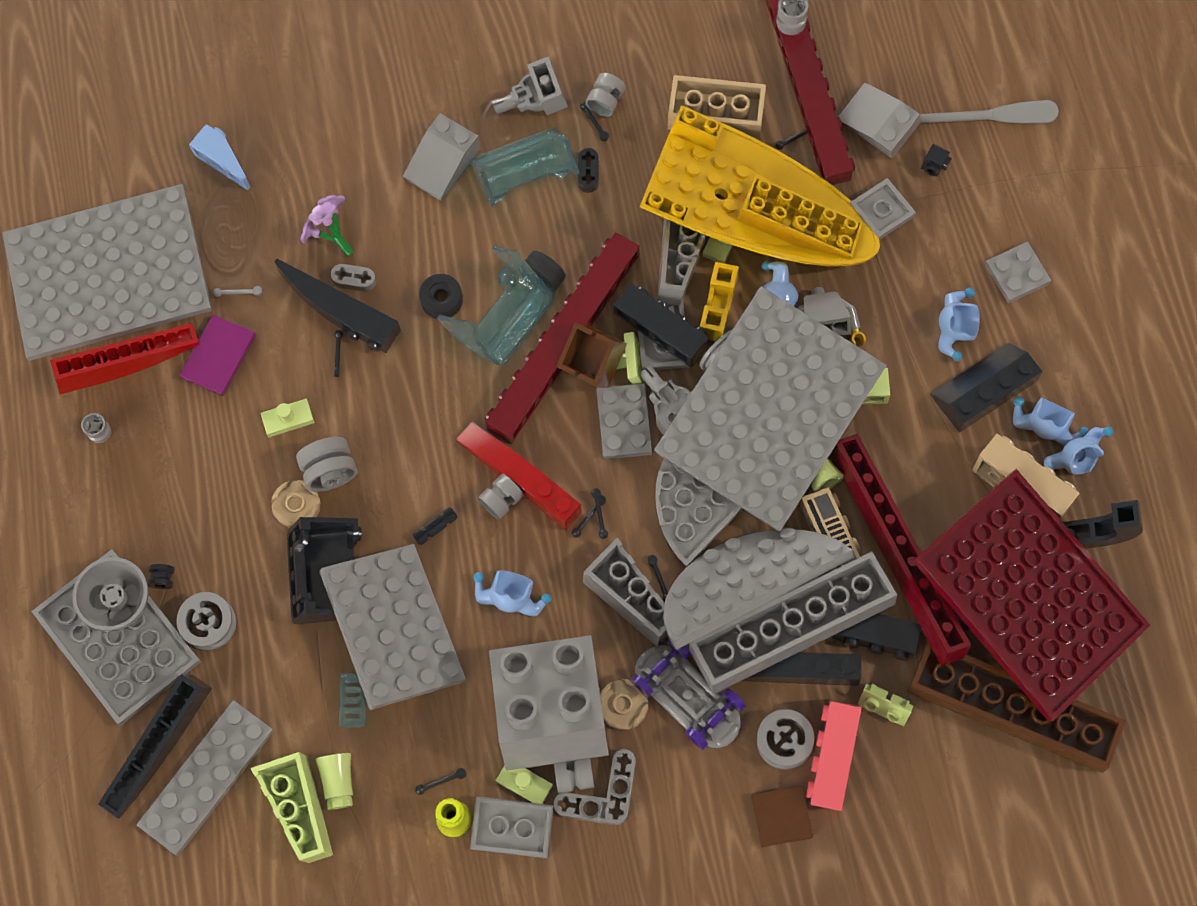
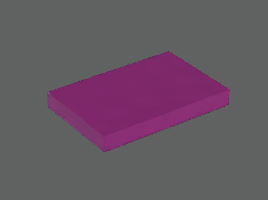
M212 315L199 339V345L195 346L179 376L186 381L224 396L256 337L255 332Z

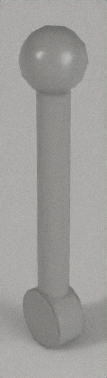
M255 286L253 289L238 290L215 288L213 295L215 297L230 294H254L255 296L262 295V288L260 286Z

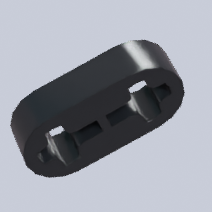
M591 148L581 150L578 155V185L581 191L586 193L594 192L599 186V156ZM588 156L591 157V167H586V157ZM586 174H591V182L589 185H587L585 182Z

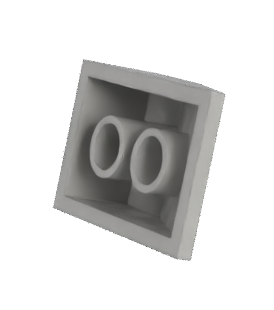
M867 83L862 85L838 116L844 126L891 159L894 158L921 123L918 112L902 101Z
M440 113L427 129L403 178L441 201L481 149L478 135Z

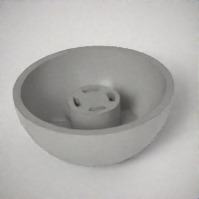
M118 557L103 558L87 566L78 576L73 588V606L79 618L90 627L101 631L121 630L133 624L144 612L149 595L148 584L144 574L134 563Z

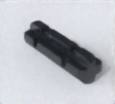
M448 507L442 512L441 516L437 515L426 523L423 529L420 528L413 533L414 539L418 544H424L428 541L429 536L432 538L447 527L446 524L448 522L450 524L458 518L456 512L451 507Z

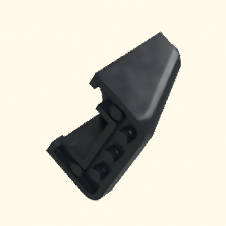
M300 517L289 528L287 534L291 619L293 624H310L337 620L320 575V570L327 566L354 560L353 548L362 537L361 527H358V518Z

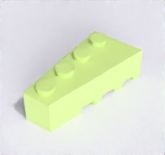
M297 752L250 768L254 776L257 777L264 795L272 805L275 816L281 822L298 859L311 863L332 856L333 852L308 756Z

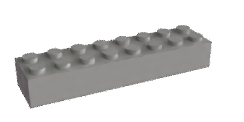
M870 552L690 642V652L712 693L715 694L894 606L897 594L873 552Z

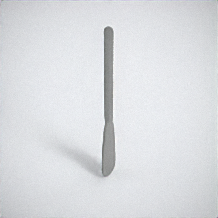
M1040 100L1009 104L983 111L920 114L921 123L987 119L1008 123H1049L1057 118L1059 110L1055 102Z

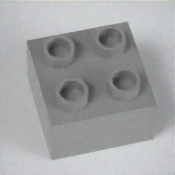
M591 635L489 650L498 737L506 771L609 755Z

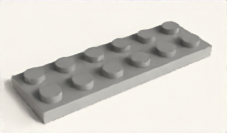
M233 700L140 819L137 826L176 856H179L267 742L274 730Z

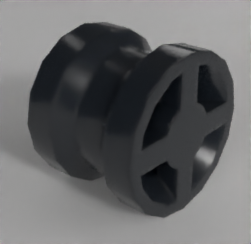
M166 564L150 565L151 578L148 580V586L155 589H171L173 587L171 575L174 574L175 568Z

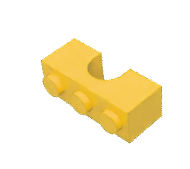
M715 262L708 300L700 323V328L707 333L709 340L717 341L725 334L738 279L739 266Z

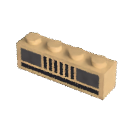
M829 487L802 497L800 507L811 531L835 538L853 551V559L829 572L860 558L858 553L860 551L859 543L855 537H851L848 531L850 524L845 515L842 516L838 509L840 502L835 493L832 494Z

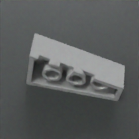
M666 218L663 224L657 300H661L666 304L681 305L707 236Z
M617 537L584 571L583 583L658 647L668 636L664 623L665 603L658 593H655L646 576L642 575L635 565V561L630 554H627L622 547L623 544Z

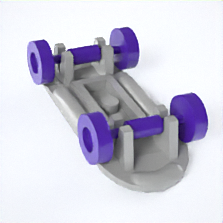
M669 640V646L659 645L644 651L637 660L635 675L630 679L632 684L644 696L649 697L651 695L686 729V736L699 749L704 750L706 747L722 748L733 742L741 726L738 711L741 712L746 707L742 699L729 688L723 693L719 691L713 694L704 676L687 660L691 653L685 645L676 650Z

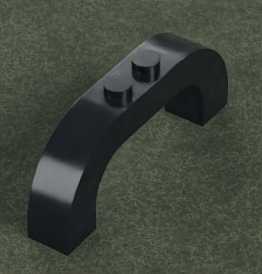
M1138 500L1112 503V512L1104 516L1063 522L1085 549L1122 543L1139 536L1143 532L1141 508Z

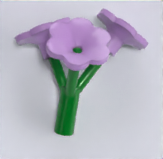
M330 195L318 200V206L313 208L303 227L301 235L302 244H306L310 236L315 238L322 237L335 242L347 257L354 252L342 237L337 218L339 214L337 207L345 204L344 196ZM323 222L334 236L321 232V229L315 228L313 224L319 225Z

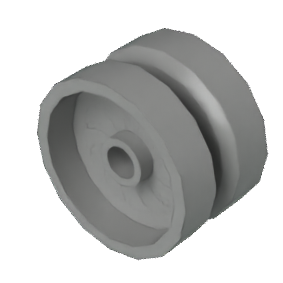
M324 438L305 446L296 454L299 469L305 472L303 480L308 491L323 492L338 488L354 479L358 474L354 459L349 457L351 451L345 438Z

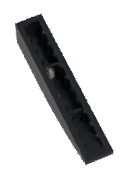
M279 259L275 260L274 263L279 273L293 290L314 310L345 331L349 338L355 341L360 339L370 349L376 352L381 350L387 353L401 331L397 320Z
M798 652L741 681L859 686L861 681V655Z
M181 674L98 803L99 806L116 818H121L170 754L212 687L193 674Z

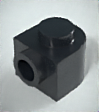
M933 143L924 158L921 169L930 176L937 177L942 169L946 171L952 160L949 157L950 152Z

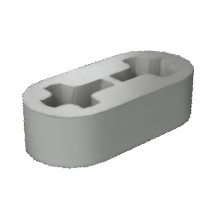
M339 264L331 271L334 284L340 288L370 291L376 285L375 274L367 267ZM342 272H345L346 276L343 277L342 280H339L337 275H341ZM368 275L369 280H366L365 284H363L361 279Z

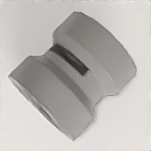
M90 413L83 418L81 428L92 442L103 443L110 438L111 427L103 416L98 413Z

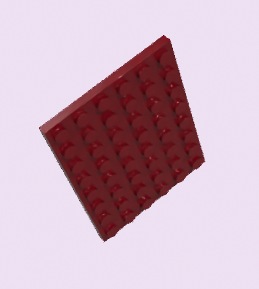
M1017 469L1005 477L912 560L1049 722L1055 720L1150 626L1148 621Z

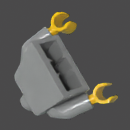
M816 287L811 290V295L804 297V305L797 308L840 336L851 334L852 330L853 335L849 341L856 345L854 337H858L861 340V345L866 341L865 334L859 332L860 323L856 308L846 300L841 299L838 292L825 293L822 287Z

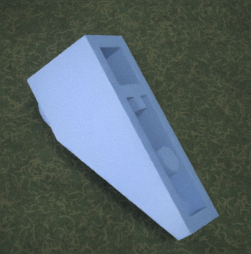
M206 124L189 144L194 156L248 190L250 188L249 182L225 138V133L217 127L213 129Z

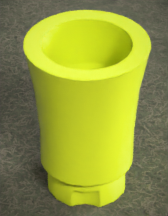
M449 798L442 800L436 808L437 826L446 836L458 837L466 833L470 828L472 814L464 803ZM449 812H456L454 818H447Z

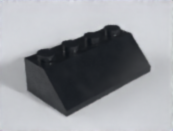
M1007 343L930 395L960 433L1036 383L1043 371L1028 352Z

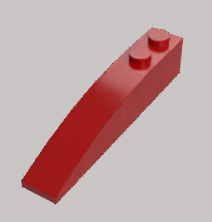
M189 323L52 359L50 362L61 395L106 383L147 369L199 345V341L193 324Z
M473 422L456 439L460 445L498 476L504 474L520 488L525 498L563 529L567 530L582 513L581 504L527 460Z

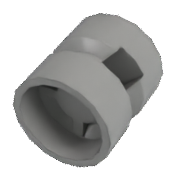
M779 0L776 22L781 32L787 35H796L803 31L807 21L808 1Z
M600 73L593 85L594 89L590 91L585 104L592 112L600 116L610 117L617 106V101L625 90V84L615 75Z
M501 474L492 483V489L486 488L477 497L481 505L497 520H501L509 512V505L515 506L524 497L520 488L504 474Z
M590 758L554 763L558 793L573 791L574 787H578L580 790L594 788Z

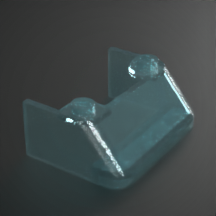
M556 128L541 131L470 160L484 197L491 207L496 206V203L505 199L504 196L508 194L507 190L550 174L551 176H556V178H563L570 174L569 171L575 175L580 174L568 138Z
M494 246L492 250L505 264L498 275L499 285L505 292L478 326L470 320L460 321L444 315H439L437 319L460 343L490 363L502 365L507 362L550 307L553 295L551 290L517 251Z

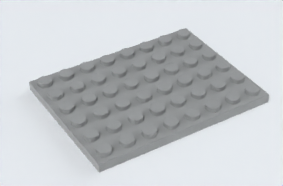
M183 184L2 232L25 356L29 361L213 311L187 194Z
M761 286L655 447L654 452L780 532L887 365Z

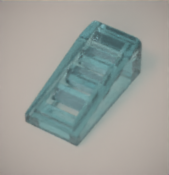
M341 673L339 685V727H365L366 698L361 684L360 687H347V683H360L357 673ZM347 693H359V697H347ZM346 704H359V708H346ZM346 714H359V718H346Z

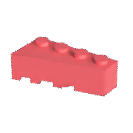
M829 699L828 706L824 705L821 720L825 721L823 731L819 730L816 746H820L819 756H814L811 772H815L814 783L809 782L806 797L811 798L810 805L842 811L861 713L859 705Z

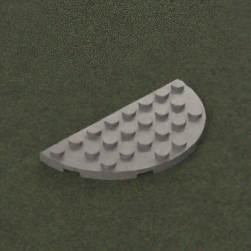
M665 458L663 459L656 482L655 499L657 515L664 537L670 548L687 567L743 508Z
M792 528L781 529L780 532L768 530L731 538L725 543L705 551L703 555L687 566L672 584L664 604V623L669 639L677 650L854 558L853 551L844 543L830 536Z

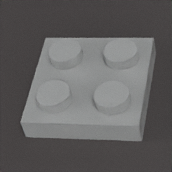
M888 178L850 202L879 240L916 215L914 209Z
M1028 242L985 262L987 270L1008 304L1051 283L1050 277Z

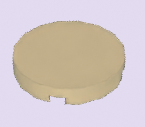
M303 480L283 483L276 489L271 500L274 517L280 524L288 528L300 517H317L320 512L321 501L318 492L308 491Z
M621 679L608 683L600 693L604 722L609 727L616 730H630L639 726L645 719L648 712V698L630 680Z

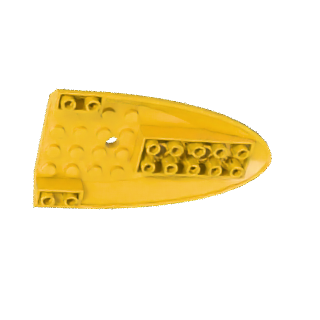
M681 105L640 203V208L725 243L760 254L803 264L852 266L872 259L880 249L879 238L850 204L851 200L833 185L771 146ZM715 194L722 195L725 200L718 199Z

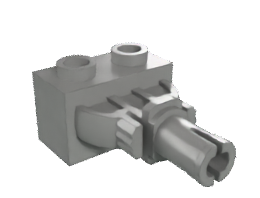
M549 57L528 64L530 73L524 76L518 85L511 87V94L492 101L497 115L516 107L520 112L544 110L546 115L568 107Z
M648 366V371L644 369L640 373V377L644 379L653 391L649 398L654 403L656 427L664 435L691 392L684 387L677 386L672 380H669L668 383L663 381L653 367Z

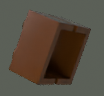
M575 322L556 367L574 376H579L578 378L596 387L608 388L627 343L607 335L588 324Z

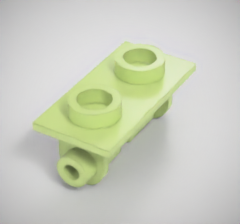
M873 683L872 685L866 684L857 705L881 715L893 723L904 726L913 708V705L909 704L910 701L895 694L892 695L891 700L886 699L888 691Z

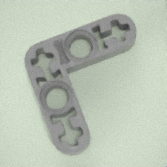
M621 749L614 754L607 798L567 792L561 793L554 800L556 813L564 818L610 825L623 824L627 820L636 766L634 754L627 749ZM623 755L628 756V760L632 761L631 764L626 765L625 774L630 773V777L614 775L615 771L618 773L621 771V763L617 762V760L622 759ZM618 780H623L628 785L627 791L623 794H617L613 790V785ZM611 797L618 800L627 799L626 803L620 802V811L624 812V814L620 815L618 820L613 819V815L609 813L610 810L615 809L616 804L615 800L610 801ZM564 798H568L570 804L577 805L576 800H582L579 805L580 814H575L576 808L571 807L567 808L566 812H563L562 807L558 806L559 802H563ZM588 802H594L598 805V812L593 816H588L583 811L584 805Z

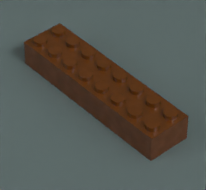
M929 641L925 646L907 692L1100 773L1109 769L1126 722L1122 718L1078 700H1074L1055 720L1049 722L1005 670L968 655L963 659L941 666Z

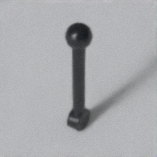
M585 101L582 102L580 108L587 113L600 133V140L607 141L609 139L608 132L603 131L586 106Z
M805 129L784 141H777L775 144L778 150L783 149L784 145L806 135L807 130Z
M336 330L334 332V337L336 338L334 377H339L340 348L343 332Z
M595 488L591 491V497L595 500L600 527L599 537L605 539L608 537V532L604 527L599 500L601 491Z
M600 495V505L603 506L606 503V498ZM596 505L593 506L580 525L572 530L574 537L581 535V530L596 512Z
M650 555L648 557V564L653 567L664 595L663 601L665 602L668 592L657 566L658 560L655 555Z
M459 768L452 775L424 786L418 785L415 788V792L418 795H422L425 790L453 779H464L466 771L463 768Z

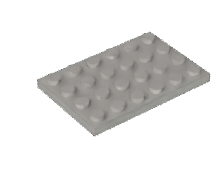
M414 544L321 568L320 575L370 710L460 684L466 680Z
M111 549L100 559L118 557V555ZM77 576L31 612L119 726H122L176 683L181 674H187L200 664L201 660L149 595L142 615L133 624L124 629L101 631L85 624L79 618L73 606L72 594Z

